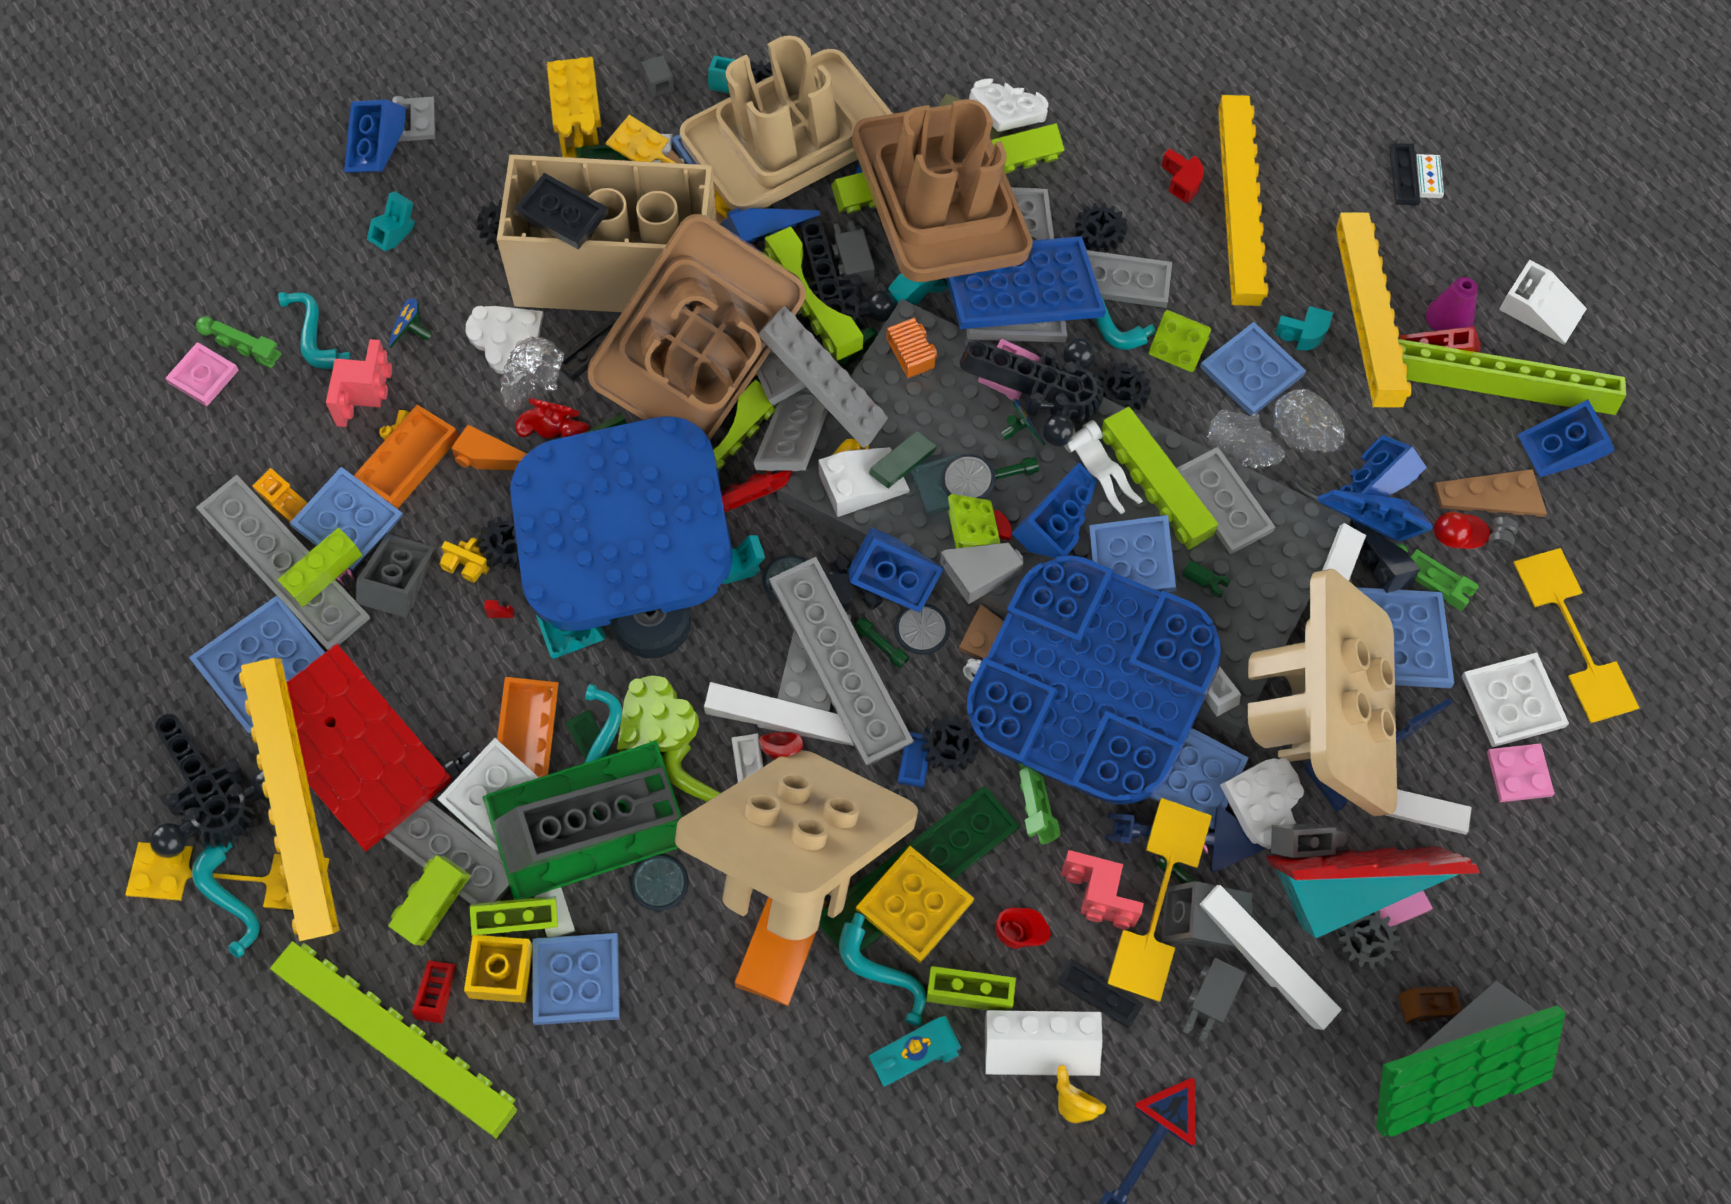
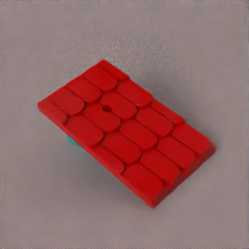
M335 644L287 682L308 784L365 852L453 781L440 763L338 644Z
M1439 846L1396 850L1395 847L1360 852H1355V850H1338L1336 855L1299 858L1278 854L1265 856L1268 863L1276 869L1302 929L1315 938L1456 875L1480 873L1477 865L1470 858L1462 857L1460 854H1453L1452 851L1444 850L1443 847Z

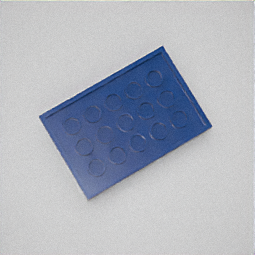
M1082 237L1032 240L1033 244L1029 257L1020 265L946 278L960 329L1104 317L1106 309Z

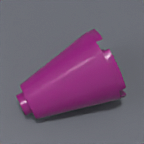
M1467 277L1458 278L1429 304L1426 311V321L1434 331L1473 327L1478 295L1476 282Z

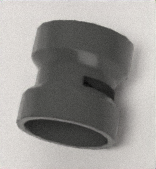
M1507 517L1495 518L1492 521L1491 530L1493 533L1489 536L1488 546L1494 549L1498 548V550L1504 552L1513 550L1515 546L1514 535L1517 534L1518 523Z

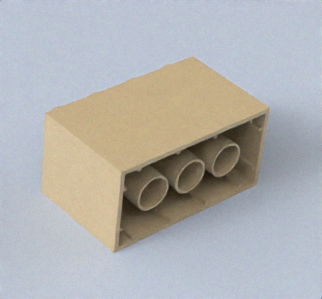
M509 155L497 242L514 306L623 312L674 232L686 217L693 214H703L717 222L712 165ZM543 173L552 176L608 208L607 216L579 250L515 215V206Z

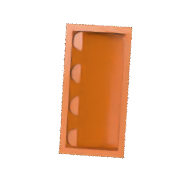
M416 405L356 472L354 477L398 509L459 438L458 432L455 427L421 406Z
M505 677L497 740L539 778L546 776L549 770L559 682Z
M768 897L735 980V987L788 1006L816 932L805 939L790 940L767 930L772 898ZM826 901L823 902L822 910L826 908Z

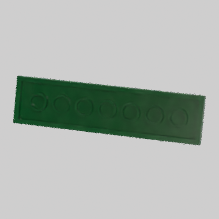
M983 786L849 889L844 909L841 913L831 918L827 916L829 905L823 909L819 927L839 951L840 936L844 923H851L854 914L859 913L856 911V906L909 846L954 881L1018 831L1020 826L988 788ZM866 918L861 927L865 931V935L860 945V952H863L884 935Z

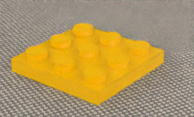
M909 846L856 906V911L865 916L869 922L921 964L974 902V898Z

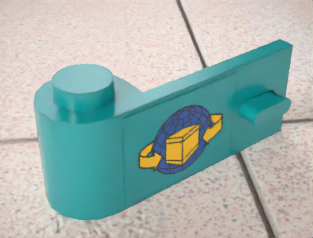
M943 1016L869 1055V1058L883 1087L934 1060L942 1059L944 1063H947L959 1056L957 1051L961 1049V1046L947 1017Z

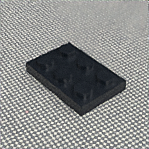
M546 173L542 174L514 208L515 215L578 250L608 214V208Z

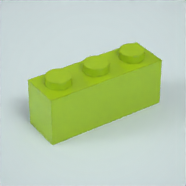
M338 527L277 580L303 608L363 555L356 544Z
M436 855L425 864L423 868L424 874L420 880L411 885L407 892L409 896L403 905H399L392 913V921L388 926L413 945L423 946L472 876L444 856Z
M556 896L471 904L472 935L558 927Z
M931 966L926 1002L990 1011H1011L1016 978Z

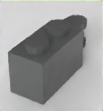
M853 220L847 221V232L841 233L839 224H832L835 245H831L833 258L838 259L840 265H837L838 276L851 277L852 275H860L862 283L874 281L875 268L863 229L855 230Z
M1318 823L1272 825L1271 853L1291 858L1336 855V848L1344 847L1348 838L1346 833L1337 830V827Z
M1216 957L1210 965L1205 963L1198 976L1203 981L1199 989L1193 988L1187 1000L1191 1007L1188 1011L1190 1015L1184 1025L1183 1032L1189 1034L1192 1031L1196 1017L1206 1021L1199 1034V1040L1202 1042L1206 1041L1213 1025L1220 1028L1246 973Z

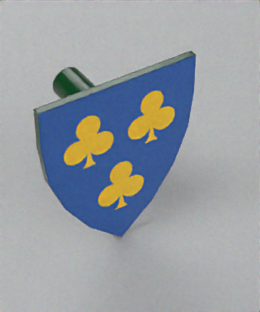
M410 298L405 301L393 327L389 348L394 346L407 329L426 341L431 337L432 332L420 326L419 302L417 299Z
M1016 398L1012 399L1014 408L1021 418L1018 419L1015 415L1007 417V423L1010 426L1001 431L1004 439H1009L1028 426L1035 437L1043 445H1046L1023 405Z

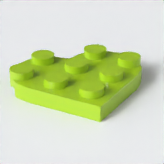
M651 675L641 679H634L630 682L629 690L624 699L617 750L619 752L656 740L660 752L682 749V744L686 743L691 736H696L699 727L698 715L687 700L677 699L676 691L665 677Z

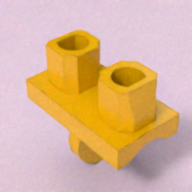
M473 537L468 543L461 540L458 546L447 541L443 543L441 548L444 554L439 564L444 571L454 573L458 564H463L465 567L461 575L472 583H475L482 573L487 574L490 567L486 566L487 559L482 557L484 553H479L478 539Z

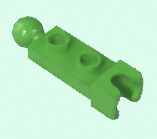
M208 316L200 317L196 322V329L201 335L208 336L213 334L215 341L221 346L228 348L230 345L245 357L252 355L256 362L271 369L275 365V360L279 359L282 355L280 351L274 349L277 343L263 336L257 339L221 322L214 321Z
M1395 544L1408 553L1407 548L1403 544ZM1416 549L1414 554L1410 555L1420 568L1415 581L1432 592H1442L1443 599L1447 603L1463 611L1469 599L1462 593L1473 596L1479 588L1478 584L1465 576L1457 575Z
M1019 764L1022 782L1020 787L1025 797V811L1029 816L1025 819L1027 833L1029 837H1033L1037 833L1041 844L1050 843L1060 836L1058 820L1052 817L1044 776L1029 767Z

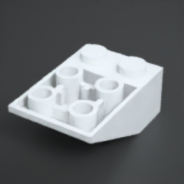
M1531 260L1528 261L1499 308L1504 313L1565 345L1587 309L1552 271Z

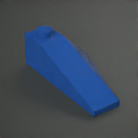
M740 208L728 212V217L720 225L747 243L755 244L761 239L764 242L766 237L790 226L792 229L800 227L805 221L816 219L820 212L819 210L749 208L741 211Z
M1382 435L1362 455L1361 459L1366 461L1360 470L1353 469L1350 473V476L1353 477L1351 485L1341 487L1340 491L1387 497L1408 486L1427 467L1413 446Z
M1078 462L1011 534L1029 552L1053 558L1067 556L1078 543L1080 526L1084 524L1085 510L1087 505L1090 504L1097 480Z
M1332 490L1318 496L1317 499L1318 502L1395 541L1401 542L1432 530L1433 525L1424 513L1404 499Z

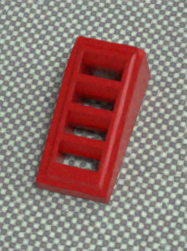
M428 960L412 1008L415 1019L442 1024L456 964ZM432 970H445L435 971L440 973H446L445 978L431 976ZM429 982L441 984L442 988L428 987ZM426 994L436 995L439 998L438 1000L427 999Z

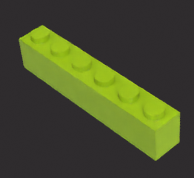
M1127 407L1105 419L1101 429L1103 441L1113 448L1118 461L1122 465L1125 464L1130 471L1132 480L1136 484H1140L1145 491L1147 500L1151 504H1155L1160 511V516L1168 515L1169 524L1175 531L1177 540L1181 544H1185L1188 550L1213 537L1219 525L1132 409Z

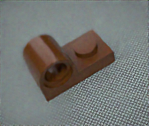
M1456 986L1412 988L1398 994L1406 1024H1410L1411 1020L1419 1019L1420 1022H1424L1433 1018L1455 1017L1462 1011Z

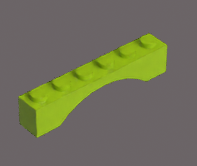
M790 226L766 237L765 249H763L764 254L793 272L805 287V300L800 307V311L804 317L807 316L811 321L813 332L822 338L825 350L832 353L836 361L862 350L863 334L853 319L825 305L808 287L801 269L803 244Z
M756 379L738 397L734 423L724 440L713 450L718 472L726 464L724 460L730 454L734 456L742 448L743 444L741 442L747 436L752 438L760 429L758 425L764 419L770 420L774 415L777 404L772 406L763 386Z

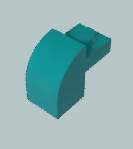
M720 56L713 57L708 69L709 90L730 94L726 69L736 59Z
M396 191L389 193L385 213L371 219L367 240L384 251L395 248L413 229L415 221L410 217L414 203Z
M901 273L888 289L898 303L903 299L917 305L927 293H940L948 285L943 279L914 282L907 279Z
M1309 306L1304 321L1281 315L1275 335L1280 336L1284 341H1298L1297 350L1314 349L1323 342L1329 329L1333 312Z
M749 535L736 549H732V568L728 579H724L721 584L753 577L760 572L759 564L765 559L758 535Z

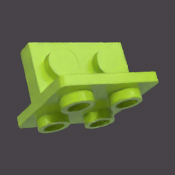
M1166 310L1150 347L1149 355L1187 371L1194 372L1199 358L1208 343L1211 328Z
M956 494L948 496L950 507L948 512L956 549L1001 544L990 500Z

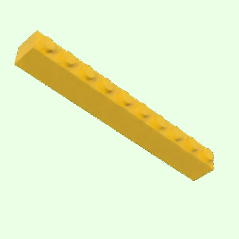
M1222 95L1218 112L1232 305L1261 306L1263 298H1267L1268 284L1264 283L1267 267L1266 263L1262 262V257L1265 253V243L1261 242L1263 222H1259L1262 203L1258 202L1260 183L1256 182L1259 164L1255 163L1257 144L1253 143L1256 134V126L1252 124L1254 105H1250V96Z
M1340 213L1336 227L1337 239L1373 407H1404L1406 398L1411 395V383L1407 382V365L1402 361L1403 347L1398 343L1399 330L1394 325V309L1390 308L1391 295L1390 291L1386 290L1387 278L1386 274L1382 272V256L1378 255L1379 242L1374 237L1375 224L1371 223L1369 213Z
M271 658L241 665L242 672L239 673V679L242 688H246L248 699L245 700V708L247 714L252 716L254 727H251V736L254 743L258 744L257 764L259 769L263 770L265 777L263 792L265 797L269 798L271 805L268 815L271 824L275 825L277 833L274 843L277 852H281L283 864L280 865V872L283 880H287L289 891L286 892V900L288 906L293 908L295 919H292V928L294 934L298 935L299 941L333 934L340 931L282 659Z

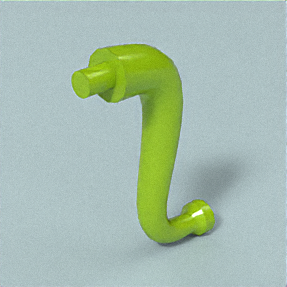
M691 736L686 743L682 744V749L664 752L662 759L671 784L694 797L708 802L721 793L690 776L681 766L683 758L691 750V747L688 745L694 738Z

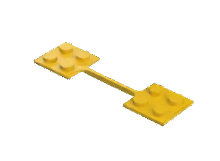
M631 115L627 116L606 142L607 146L632 161L653 162L655 159H659L663 163H675L662 153L669 139ZM714 189L716 213L726 219L728 217L727 213L731 210Z
M1559 548L1514 561L1515 568L1534 607L1548 603L1557 604L1587 663V669L1569 675L1568 678L1590 723L1638 710V703L1617 661L1602 666H1597L1593 663L1564 603V599L1582 594L1583 592L1562 549Z
M1160 798L1146 851L1163 856L1167 861V867L1148 933L1144 936L1122 930L1107 984L1158 1002L1161 1001L1175 947L1158 942L1154 938L1155 928L1173 864L1180 862L1198 868L1212 818L1211 815Z
M138 842L125 895L181 901L185 883L192 877L190 861L193 847L185 846L178 856L164 858L152 851L150 843ZM274 854L271 871L265 877L213 873V877L216 879L265 883L267 890L263 904L264 908L293 910V908L288 906L286 900V892L289 890L287 880H283L280 872V865L283 864L281 854ZM324 858L326 868L328 869L329 858Z

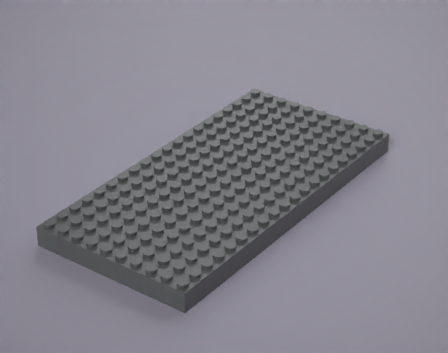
M901 299L856 367L851 378L859 387L865 390L870 399L888 417L869 444V449L890 447L891 450H894L918 431L937 445L935 452L904 476L910 490L908 493L837 517L819 476V460L831 456L846 439L855 438L828 411L806 470L792 471L791 478L786 486L777 491L778 502L861 545L870 528L873 527L897 538L941 565V552L948 549H956L948 512L950 509L948 496L943 491L941 485L942 471L951 459L962 454H977L988 460L995 470L1022 463L1023 458L1036 457L1039 472L1028 476L1021 473L997 479L993 490L985 498V500L992 502L993 509L1006 516L1010 522L1012 532L1078 462L1084 468L1085 466L1075 450L1069 453L1064 446H1053L1044 438L1043 425L1052 416L1050 408L1038 410L1034 416L1029 415L1046 445H1043L1035 437L1028 426L1005 440L1001 431L1010 426L1007 423V417L1009 415H1015L1018 419L1021 417L1015 410L1012 400L1005 394L978 382V376L969 374L961 368L960 359L968 342L972 341L967 340V330L960 329L959 326ZM914 317L918 324L924 326L927 335L926 340L929 344L932 343L937 351V358H935V367L933 369L907 378L886 339V330L890 326ZM978 340L997 347V345L987 340ZM1022 393L1018 401L1025 409L1028 395ZM1103 397L1097 413L1088 421L1083 420L1078 424L1072 420L1075 425V432L1082 429L1083 425L1091 420L1095 421L1101 430L1105 419L1125 408ZM1135 413L1176 468L1210 451V449ZM1102 438L1099 441L1108 457L1113 462L1119 464L1125 473L1131 489L1143 502L1137 504L1126 496L1115 478L1110 475L1116 497L1125 510L1124 513L1120 514L1109 502L1100 481L1094 477L1097 482L1090 504L1087 505L1085 510L1084 524L1080 526L1078 543L1067 554V556L1083 557L1093 561L1089 525L1160 516L1158 508L1147 500L1143 488L1132 480L1128 468L1125 464L1122 465L1118 461L1113 448L1107 445ZM1226 457L1276 528L1274 532L1230 555L1216 533L1213 537L1188 550L1185 544H1181L1177 540L1175 531L1169 524L1177 591L1168 593L1188 600L1200 607L1210 617L1216 628L1221 648L1219 666L1241 693L1240 704L1216 717L1206 700H1204L1197 718L1237 738L1248 718V703L1257 701L1268 678L1250 680L1248 678L1251 654L1286 645L1310 599L1312 574L1323 570L1339 526L1343 523L1348 525L1351 518ZM1012 534L1010 541L1000 539V543H1009L1014 550L1017 549L1021 553L1024 560L1021 575L973 601L979 606L982 604L988 610L1004 619L1008 614L1007 608L1024 576L1039 563L1043 564L1056 559L1029 552ZM1190 560L1214 572L1215 576H1225L1230 580L1228 587L1221 584L1217 585L1219 589L1224 591L1221 598L1213 596L1209 588H1203L1182 576ZM943 570L937 584L962 596L946 571Z

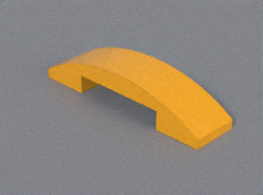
M271 468L252 486L288 523L308 504L290 488L288 482Z

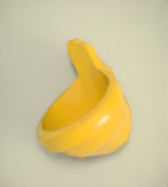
M1059 1065L1057 1068L1058 1082L1056 1089L1059 1092L1058 1108L1060 1114L1071 1123L1090 1121L1103 1114L1106 1110V1105L1071 1085L1066 1066Z

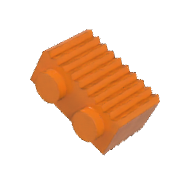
M914 317L890 326L886 330V339L907 378L933 369L935 367V358H937V351L932 343L929 344L926 340L927 335L924 326L918 324Z

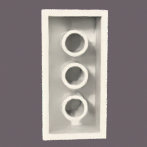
M986 1011L985 1074L1057 1075L1058 1066L1065 1065L1069 1075L1100 1076L1102 1052L1101 1012Z

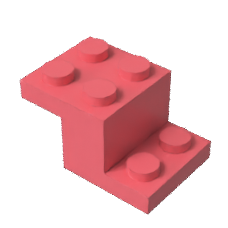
M370 339L365 361L335 359L326 405L336 426L347 427L348 419L353 418V405L381 408L382 399H387L388 387L385 384L386 379L391 378L392 364L388 362L387 351L383 349L380 340Z
M1068 850L1061 876H1065L1068 882L1074 884H1082V881L1087 882L1080 913L1086 915V919L1093 922H1102V919L1111 921L1113 926L1119 929L1127 930L1129 927H1135L1142 914L1144 903L1116 896L1123 864Z

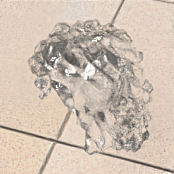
M532 336L518 341L515 349L510 352V358L504 366L503 376L500 379L502 384L500 393L504 400L503 404L510 411H518L524 408V406L528 405L529 398L539 400L545 393L557 390L556 381L564 358V353L551 340Z
M1308 389L1293 390L1276 401L1273 413L1274 428L1279 430L1280 436L1284 438L1289 448H1298L1300 452L1310 449L1312 452L1319 450L1320 453H1333L1338 450V446L1345 443L1343 439L1345 438V427L1342 424V420L1339 419V414L1316 393Z
M1220 410L1209 423L1210 426L1207 428L1208 434L1206 437L1210 450L1218 447L1225 457L1245 467L1264 468L1280 463L1285 457V450L1281 449V446L1277 445L1276 442H1272L1271 432L1265 431L1261 427L1257 413L1248 416L1240 412Z

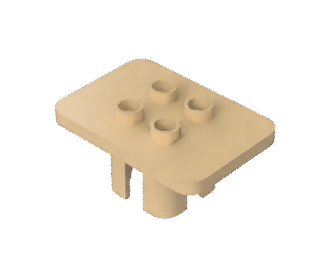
M795 36L780 37L767 44L773 76L756 84L749 57L744 55L734 60L726 69L730 97L688 118L681 125L680 135L684 148L697 165H712L714 189L731 211L740 208L741 211L749 208L764 209L856 161L858 158L852 144L856 123L864 118L893 114L844 53L836 49H825L811 56L809 47L802 39Z
M1335 569L1314 572L1310 581V619L1307 621L1305 628V642L1253 652L1249 658L1248 678L1250 680L1285 676L1292 690V696L1248 703L1249 729L1254 740L1264 748L1292 744L1291 749L1278 751L1280 759L1285 758L1289 762L1311 759L1313 770L1321 782L1373 816L1393 814L1397 807L1394 632L1388 614Z
M800 750L795 755L777 758L682 817L677 823L675 843L684 852L727 874L722 899L723 903L730 910L745 916L748 913L751 893L755 889L772 898L767 930L782 938L801 940L808 938L818 930L825 895L831 896L827 916L834 918L844 909L850 877L910 833L915 827L918 809L910 800L815 753Z

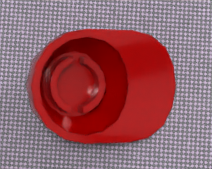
M1455 511L1444 513L1434 524L1436 538L1445 546L1452 548L1474 549L1481 547L1487 542L1490 535L1489 527L1482 519Z
M773 732L762 735L759 738L761 750L772 759L795 755L803 748V741L800 735L794 732Z
M1005 909L998 915L995 923V933L1003 945L1013 949L1044 945L1050 939V928L1045 918L1034 909Z

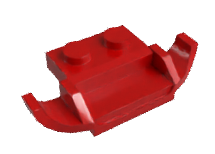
M765 470L766 474H755L749 477L748 481L743 484L735 483L727 486L724 489L725 491L721 492L724 511L728 512L780 490L790 480L792 470H783L774 475L772 471Z

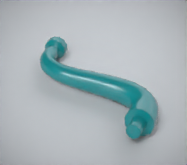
M303 292L278 293L281 307H287L289 303L296 302L304 303L306 306L301 333V352L305 361L319 369H333L335 359L352 360L350 352L339 353L337 348L329 350L318 349L319 309L316 300L311 295Z
M1104 300L1105 316L1095 318L1102 337L1108 344L1117 349L1128 350L1148 343L1147 337L1156 333L1152 324L1143 329L1137 326L1127 332L1119 331L1109 315Z
M589 684L585 700L592 701L596 699L604 702L609 707V716L593 743L585 763L606 757L622 720V707L619 700L609 692L597 689L596 685Z
M228 842L227 848L223 847L222 843H219L216 848H212L209 844L199 854L193 864L191 871L192 879L197 889L206 898L245 923L247 927L245 935L238 942L233 941L228 945L230 953L239 959L244 955L245 949L257 938L260 931L259 920L251 908L223 888L213 877L214 869L226 860L225 853L232 848L231 842Z
M855 913L851 923H844L840 936L839 952L843 963L849 970L859 976L877 982L904 987L911 991L914 995V1005L912 1011L907 1013L905 1021L920 1027L923 1021L921 1015L926 1003L924 987L913 976L872 962L861 954L860 945L865 935V931L861 927L865 916Z

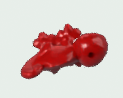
M529 398V404L535 408L522 413L515 423V430L520 437L530 436L535 429L539 436L547 439L556 437L561 434L562 438L578 435L591 428L587 423L569 419L570 417L579 416L580 411Z

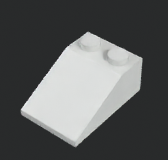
M890 447L844 451L819 460V476L837 517L910 491L904 477L888 489L869 474L870 468L892 451Z

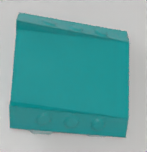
M536 615L552 659L603 641L606 638L602 626L580 631H566L554 628L552 624L543 619L541 620Z

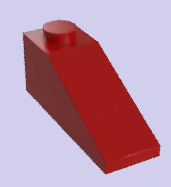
M1475 327L1400 335L1401 340L1480 353L1481 343Z

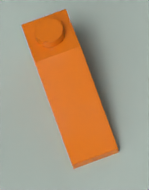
M470 425L466 426L452 446L455 461L465 468L471 466L475 469L515 471L517 465L526 455V453Z

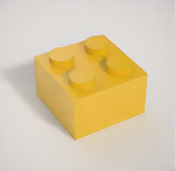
M473 935L464 992L470 999L526 1003L533 957V945L530 939Z

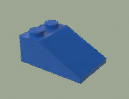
M386 99L351 102L344 172L365 173L383 171L404 131L405 106Z
M1589 400L1518 434L1540 477L1591 463L1615 451L1610 437Z
M871 527L848 569L850 583L920 613L944 568L897 538Z

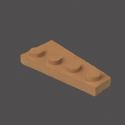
M1533 469L1436 482L1434 484L1440 508L1467 511L1480 510L1490 513L1503 512L1514 515L1527 514L1536 515L1537 517H1545L1547 515Z
M980 604L959 646V650L983 660V658L987 657L1004 621Z

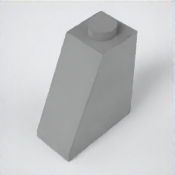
M1009 543L948 549L941 552L940 558L941 566L968 604L1021 575L1024 563L1021 553L1017 549L1014 550Z

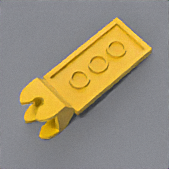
M593 57L547 62L554 133L558 132L562 157L576 158V147L599 145L597 127H601Z

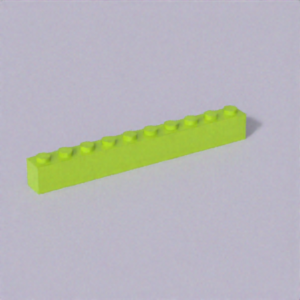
M1057 123L992 139L994 146L995 142L1001 141L1006 151L1007 157L1003 168L1005 174L1015 171V167L1023 166V169L1033 167L1041 160H1044L1045 163L1056 161L1058 156L1065 151ZM863 172L838 178L831 184L839 213L847 211V214H852L860 211L861 207L867 205L870 208L876 207Z
M1398 339V343L1403 347L1402 361L1407 365L1406 378L1410 381L1570 408L1589 400L1595 412L1616 415L1626 397L1625 377Z
M293 941L270 967L277 976L497 1139L518 1111L513 1105L515 1099L503 1090L499 1094L490 1088L493 1083L480 1073L476 1077L468 1072L470 1066L459 1057H456L454 1060L445 1055L448 1049L436 1040L429 1043L423 1038L426 1033L413 1023L410 1027L406 1026L401 1022L404 1017L390 1007L387 1011L379 1006L382 1001L370 991L363 994L357 989L360 984L350 976L346 975L344 979L336 974L338 968L327 959H324L321 963L314 957L317 952L307 944L303 943L299 946Z

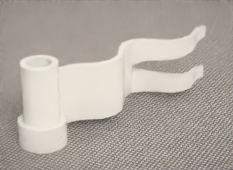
M1091 420L1084 424L1082 429L1075 432L1072 441L1064 445L1069 453L1074 450L1077 452L1087 471L1100 481L1109 502L1122 514L1125 510L1116 497L1110 475L1115 478L1126 496L1137 504L1143 501L1131 489L1125 473L1119 464L1113 462L1108 457L1099 441L1102 438V432L1097 423Z

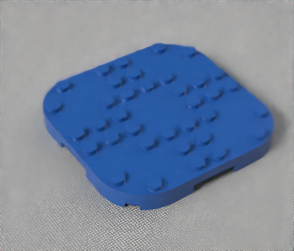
M665 416L559 438L538 445L526 454L517 465L512 476L510 491L522 587L525 597L536 615L541 620L543 619L552 624L554 628L566 631H580L611 624L610 619L661 609L665 613L692 607L714 596L724 579H728L733 563V552L723 506L717 462L707 435L694 423L678 417Z
M1068 555L1058 556L1056 559L1043 564L1039 563L1021 580L1007 608L1008 614L987 657L983 658L969 688L967 710L973 729L981 741L995 753L1096 799L1112 804H1129L1146 799L1158 791L1170 776L1216 677L1221 659L1220 640L1216 628L1210 617L1194 603L1164 590L1159 592L1114 573L1113 569L1089 559Z

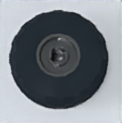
M689 607L665 613L661 609L612 619V626L619 643L629 653L648 659L661 658L676 651L687 639L691 627V612Z

